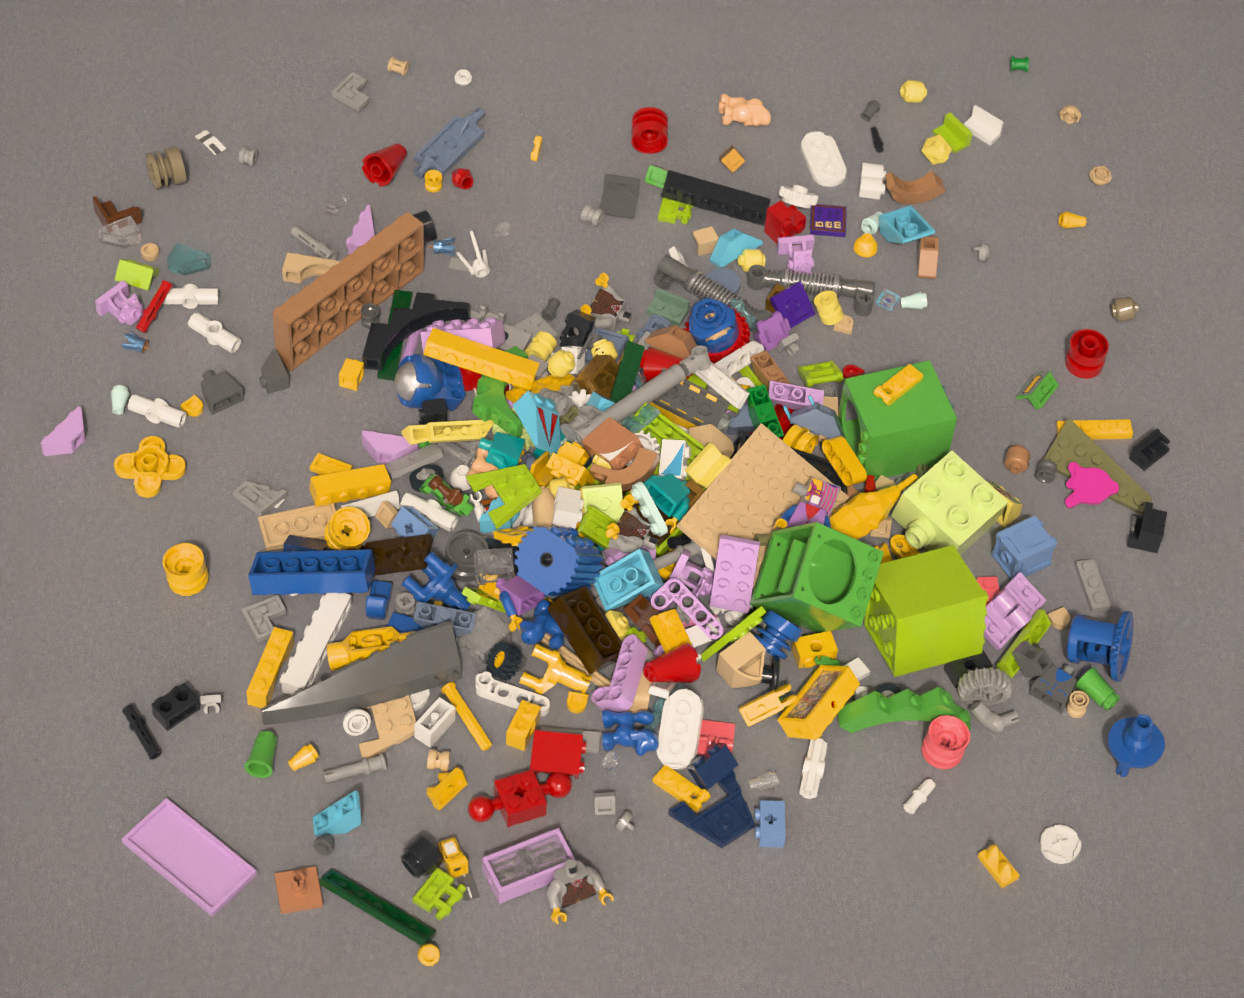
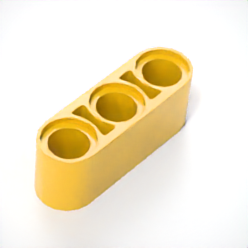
M838 436L823 441L822 450L846 486L866 481V470L844 437Z

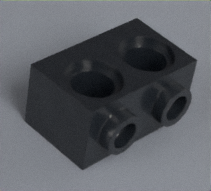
M186 683L174 687L168 694L157 698L151 704L153 716L166 731L200 710L199 698Z

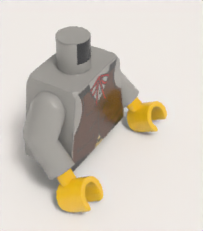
M601 273L595 280V283L598 286H603V289H599L591 306L584 304L580 309L582 312L596 317L595 328L614 330L620 321L629 324L633 314L625 311V300L619 296L610 283L607 284L609 280L608 275Z
M631 494L625 496L620 502L621 507L627 508V511L624 510L618 524L612 523L607 526L606 536L611 538L608 547L620 550L622 553H633L638 549H642L643 546L654 550L658 539L649 536L651 525L639 516L635 507H632L635 499Z
M574 859L567 860L564 864L565 867L554 872L553 880L547 889L550 908L553 909L551 920L558 924L557 918L559 915L563 922L567 921L566 914L561 912L560 909L597 895L596 891H599L598 898L603 905H606L603 901L605 896H608L613 902V896L608 891H605L604 887L606 886L599 873L590 866H584L582 861Z

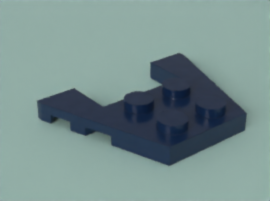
M733 770L717 782L728 797L700 815L696 816L684 801L669 810L670 817L721 849L752 830L755 826Z

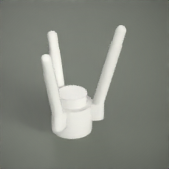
M470 231L478 259L474 260L471 266L460 252L456 254L469 269L471 275L475 274L476 277L482 278L488 275L490 271L486 250H483L482 259L474 232Z

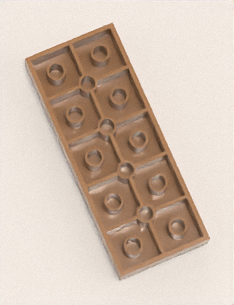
M409 212L399 216L396 221L386 226L376 236H372L369 241L359 246L353 253L345 256L342 261L332 266L322 276H318L315 281L305 286L295 296H291L288 301L275 308L272 312L275 349H277L283 365L292 372L361 319V308L364 304L373 303L379 306L394 294V290H400L424 272L423 223Z

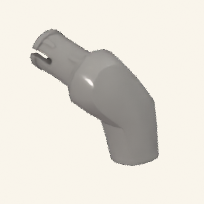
M982 702L974 703L969 709L982 725L993 732H1002L1004 727L1019 723V718L1015 719L1019 717L1016 711L1000 716L989 711Z

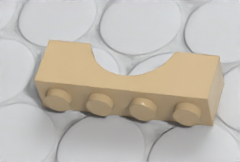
M287 253L282 268L283 281L301 284L308 277L322 276L340 261Z

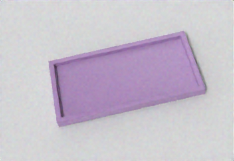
M167 798L122 838V843L212 917L257 875V870Z

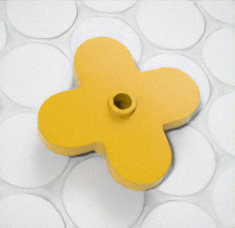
M156 436L144 438L139 444L138 451L121 454L114 461L115 473L121 478L135 479L136 493L145 498L157 495L161 490L163 480H177L181 478L186 472V465L182 457L165 453L164 441Z

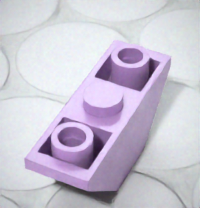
M78 406L74 411H71L62 423H59L48 436L43 438L41 448L44 456L73 453L85 442L81 407Z
M362 430V445L377 463L387 464L419 450L418 444L409 445L403 436Z

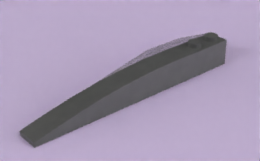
M451 621L407 635V639L400 643L395 641L389 644L390 648L380 653L377 650L371 653L368 659L364 661L359 659L331 673L330 678L324 681L319 679L313 682L314 686L304 691L301 688L295 691L292 697L288 699L283 697L261 708L263 724L286 723L344 713L351 709H361L385 703L462 679L461 664Z

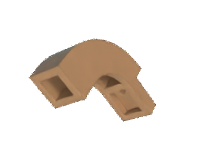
M933 171L914 181H903L892 172L885 175L887 180L886 186L890 190L893 200L902 204L924 203L946 191L942 179Z
M639 447L634 461L628 467L621 470H612L592 463L590 472L595 480L605 481V484L621 483L622 491L632 489L633 484L639 481L643 483L653 475L660 457L656 452Z

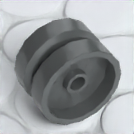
M463 531L452 535L447 542L443 561L448 564L455 561L458 564L451 577L462 582L474 581L480 578L486 568L489 553L488 544L483 537L474 532Z

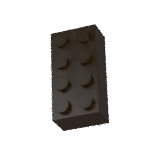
M587 586L560 596L547 608L589 675L617 662L622 641Z

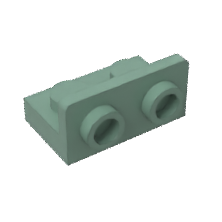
M657 288L655 297L649 305L646 314L649 316L660 315L671 322V325L680 327L689 313L690 302L683 297H678Z

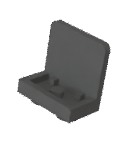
M605 174L604 191L600 209L604 210V215L633 219L639 197L640 179Z

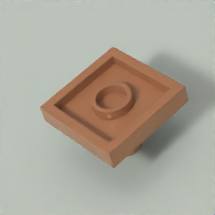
M316 866L274 873L281 914L323 907Z

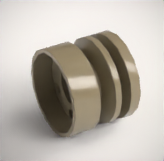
M177 146L165 149L164 158H162L159 151H155V158L151 152L146 153L148 175L156 190L161 189V181L164 187H168V178L171 179L174 185L186 182L185 167Z

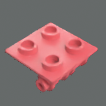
M702 720L697 755L703 756L707 752V748L713 744L726 745L732 754L735 724Z

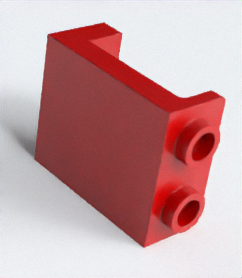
M534 730L530 770L533 769L535 775H538V773L553 774L562 772L568 776H574L575 779H579V773H584L585 761H581V754H586L587 742L583 741V735Z

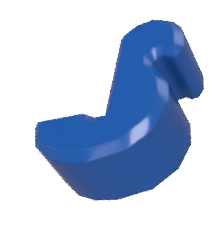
M377 580L372 582L370 596L366 598L365 614L367 618L386 619L393 585L391 582Z

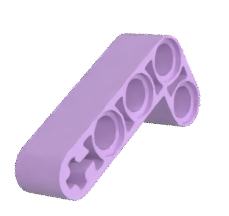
M670 579L651 597L652 606L660 612L668 610L676 602L712 641H718L725 635L723 626L680 580ZM679 584V592L671 593V586ZM659 597H664L666 600L662 607L656 606V600ZM692 598L694 601L693 605L689 608L684 607L685 599ZM701 612L707 614V619L704 622L697 621V615ZM710 622L715 629H718L719 635L713 634L711 636L713 632L708 627Z
M629 635L623 640L610 686L596 689L591 696L592 702L602 711L622 712L630 709L633 705L648 652L647 646L636 635Z

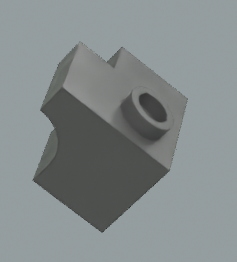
M1024 641L1012 652L1025 677L1042 676L1053 665L1046 650L1040 648L1038 644L1031 645L1028 641Z

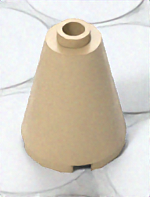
M540 486L542 494L532 501L533 527L554 526L552 525L555 497L549 488Z

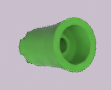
M1095 667L1088 670L1075 685L1077 689L1085 692L1106 711L1111 710L1120 700L1116 691L1102 678Z
M270 731L258 733L249 758L244 765V769L248 774L257 778H267L272 775L274 754L277 746V737L274 733Z

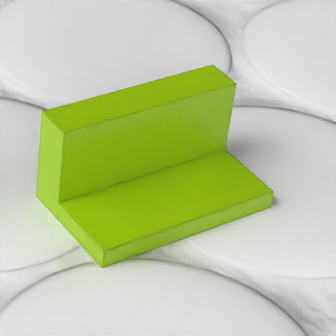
M951 112L945 115L943 125L932 131L935 136L940 134L954 154L971 144L973 133Z
M127 258L120 259L115 281L121 282L123 280L128 285L149 291L153 276H158L160 269Z

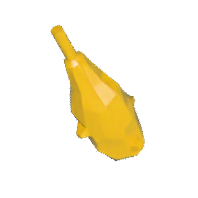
M912 474L898 485L886 487L876 492L859 493L844 505L834 508L829 517L832 529L856 540L868 535L872 530L878 529L879 524L887 518L890 509L900 498L901 491L918 480L917 475Z

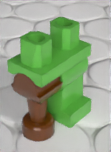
M431 474L419 488L422 493H432L438 498L440 505L446 506L444 510L456 513L460 517L463 515L468 516L474 509V506L467 501L470 498L467 494H461L460 490L452 489L438 474Z

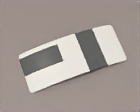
M206 130L195 136L214 155L226 149L217 138Z

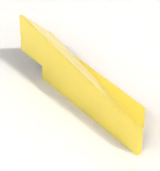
M482 420L430 422L426 425L407 426L401 433L409 445L427 441L429 443L480 440L481 437L485 438L495 423L491 420L486 422Z

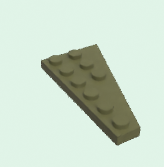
M1070 418L1067 419L1043 460L1055 462L1057 465L1056 472L1069 479L1071 474L1068 471V465L1071 462H1075L1083 468L1093 467L1104 470L1119 485L1118 493L1111 495L1108 499L1142 515L1145 502L1151 503L1152 497Z

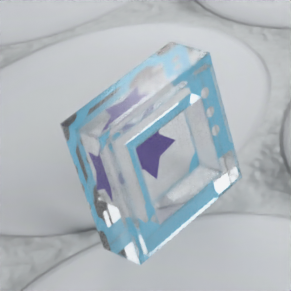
M884 289L877 298L876 305L892 312L900 301L901 296Z

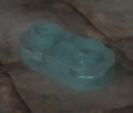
M732 299L728 305L735 309L737 313L739 312L741 317L746 318L745 323H748L749 331L751 332L756 328V318L751 313L748 314L742 300Z

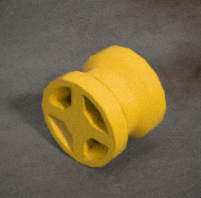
M437 170L426 172L425 188L427 191L438 192L442 189L441 172Z

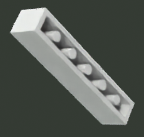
M346 593L323 594L319 609L313 613L311 625H307L303 640L297 644L295 656H291L287 671L281 675L280 684H282L283 693L293 696L295 691L301 688L304 691L312 686L327 656V644L335 641L352 607L351 595Z

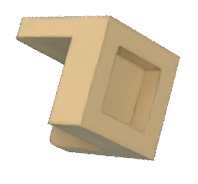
M713 227L693 231V237L698 244V256L712 253L719 239Z

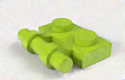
M663 197L658 221L675 224L676 219H681L682 224H687L692 215L691 208L694 206Z
M437 868L412 898V902L428 913L434 907L437 908L439 911L435 914V917L442 921L445 916L451 913L453 905L463 898L462 894L465 892L466 887L462 884L457 888L452 887L454 878ZM448 894L450 896L446 902L441 901L442 897Z

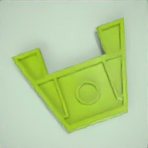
M525 464L465 476L473 492L492 485L504 504L488 512L489 518L496 529L500 528L542 494L541 488Z
M761 606L700 654L702 656L701 659L706 661L731 641L733 644L763 620L761 616L766 613L764 608Z

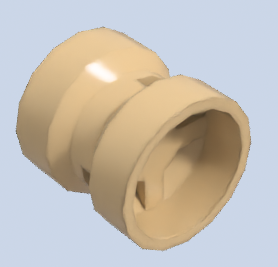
M1083 691L1071 693L1066 706V711L1071 717L1081 718L1085 715L1089 704L1088 695Z
M430 749L427 769L434 770L438 768L441 771L448 772L451 752H438L435 749Z

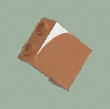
M608 417L582 440L586 452L590 456L596 454L607 462L612 470H621L637 455L639 447L643 448L638 436L611 417Z

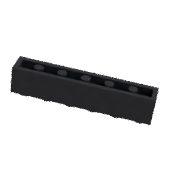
M668 170L661 197L759 225H764L767 208H769L771 201L770 198Z

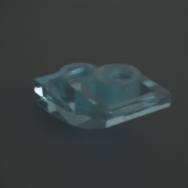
M648 403L640 410L637 417L633 414L626 417L622 422V426L632 433H636L649 425L661 412Z

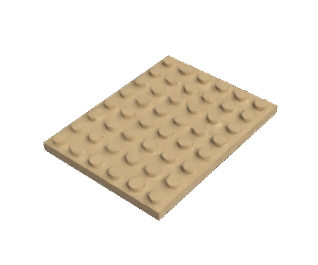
M761 423L733 456L729 465L720 472L676 527L717 560L721 535L754 541L755 534H771L772 531L781 530V527L777 526L774 529L773 526L784 511L792 505H798L801 496L792 492V488L797 481L806 485L811 478H817L831 484L833 483ZM842 490L838 494L834 508L844 505L849 498ZM768 546L759 547L753 591Z

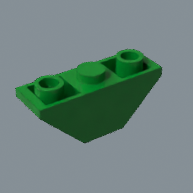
M765 384L747 389L750 393L747 397L749 416L754 429L756 430L762 423L778 438L783 437L784 433Z

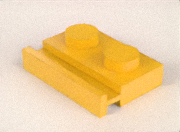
M676 609L654 615L649 619L665 653L680 644H692Z

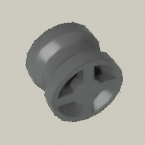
M1051 460L1040 461L1038 464L1039 470L1036 472L1037 480L1043 483L1053 482L1055 472L1057 471L1056 463Z

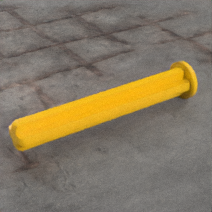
M450 682L443 686L441 692L446 694L451 704L455 707V710L481 750H489L492 743L455 688L456 684Z

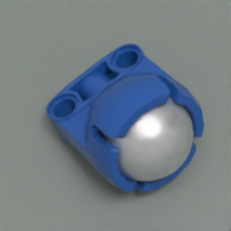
M415 354L405 356L401 361L394 383L399 400L404 406L418 409L422 408V402L425 400L434 401V399L443 398L446 409L454 411L459 407L465 397V390L458 366Z

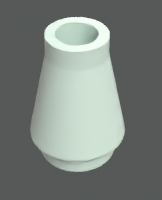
M876 212L865 218L861 224L862 231L869 234L876 233L879 228V215L882 213Z
M918 292L901 297V307L912 309L927 307L926 293Z
M116 385L111 390L112 413L117 415L123 414L130 395L127 387Z

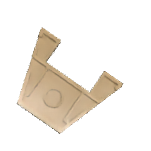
M409 695L361 708L362 710L372 709L379 736L377 740L359 744L362 758L366 757L368 759L379 753L386 752L385 749L392 745H398L414 736L416 719Z

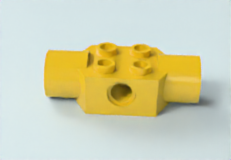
M392 626L351 632L343 641L327 644L331 671H336L359 659L364 661L368 659L371 653L377 650L380 653L390 648L389 644L395 641L400 643L407 639V635L416 631L399 633Z

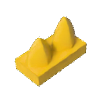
M457 767L452 772L438 773L440 783L437 786H431L426 789L428 798L431 799L434 808L439 811L468 785L463 771Z
M996 844L990 845L987 849L978 853V859L1001 888L1019 879L1020 875Z

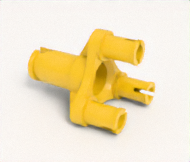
M536 644L531 656L547 662L548 668L545 675L539 679L524 672L519 683L534 689L540 695L556 685L557 682L576 691L580 690L585 694L592 676H588L586 673L565 664L566 661L561 659L560 652L556 650L551 651Z

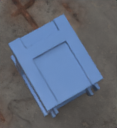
M1036 516L996 534V543L991 556L1008 575L1009 580L1019 572L1027 577L1051 565L1054 548H1056L1057 540L1053 536L1050 537L1043 528V522L1040 519L1038 520Z

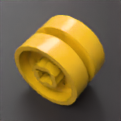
M795 424L789 429L782 441L789 447L812 454L818 437L810 431L806 432L805 428Z

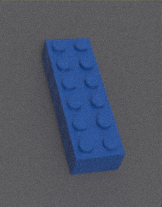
M372 550L257 552L248 577L253 595L364 593L369 591L376 568Z

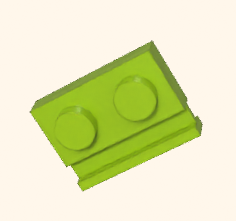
M587 506V513L582 518L578 532L602 548L609 549L608 545L611 538L606 536L607 526L612 523L618 524V522L595 507Z

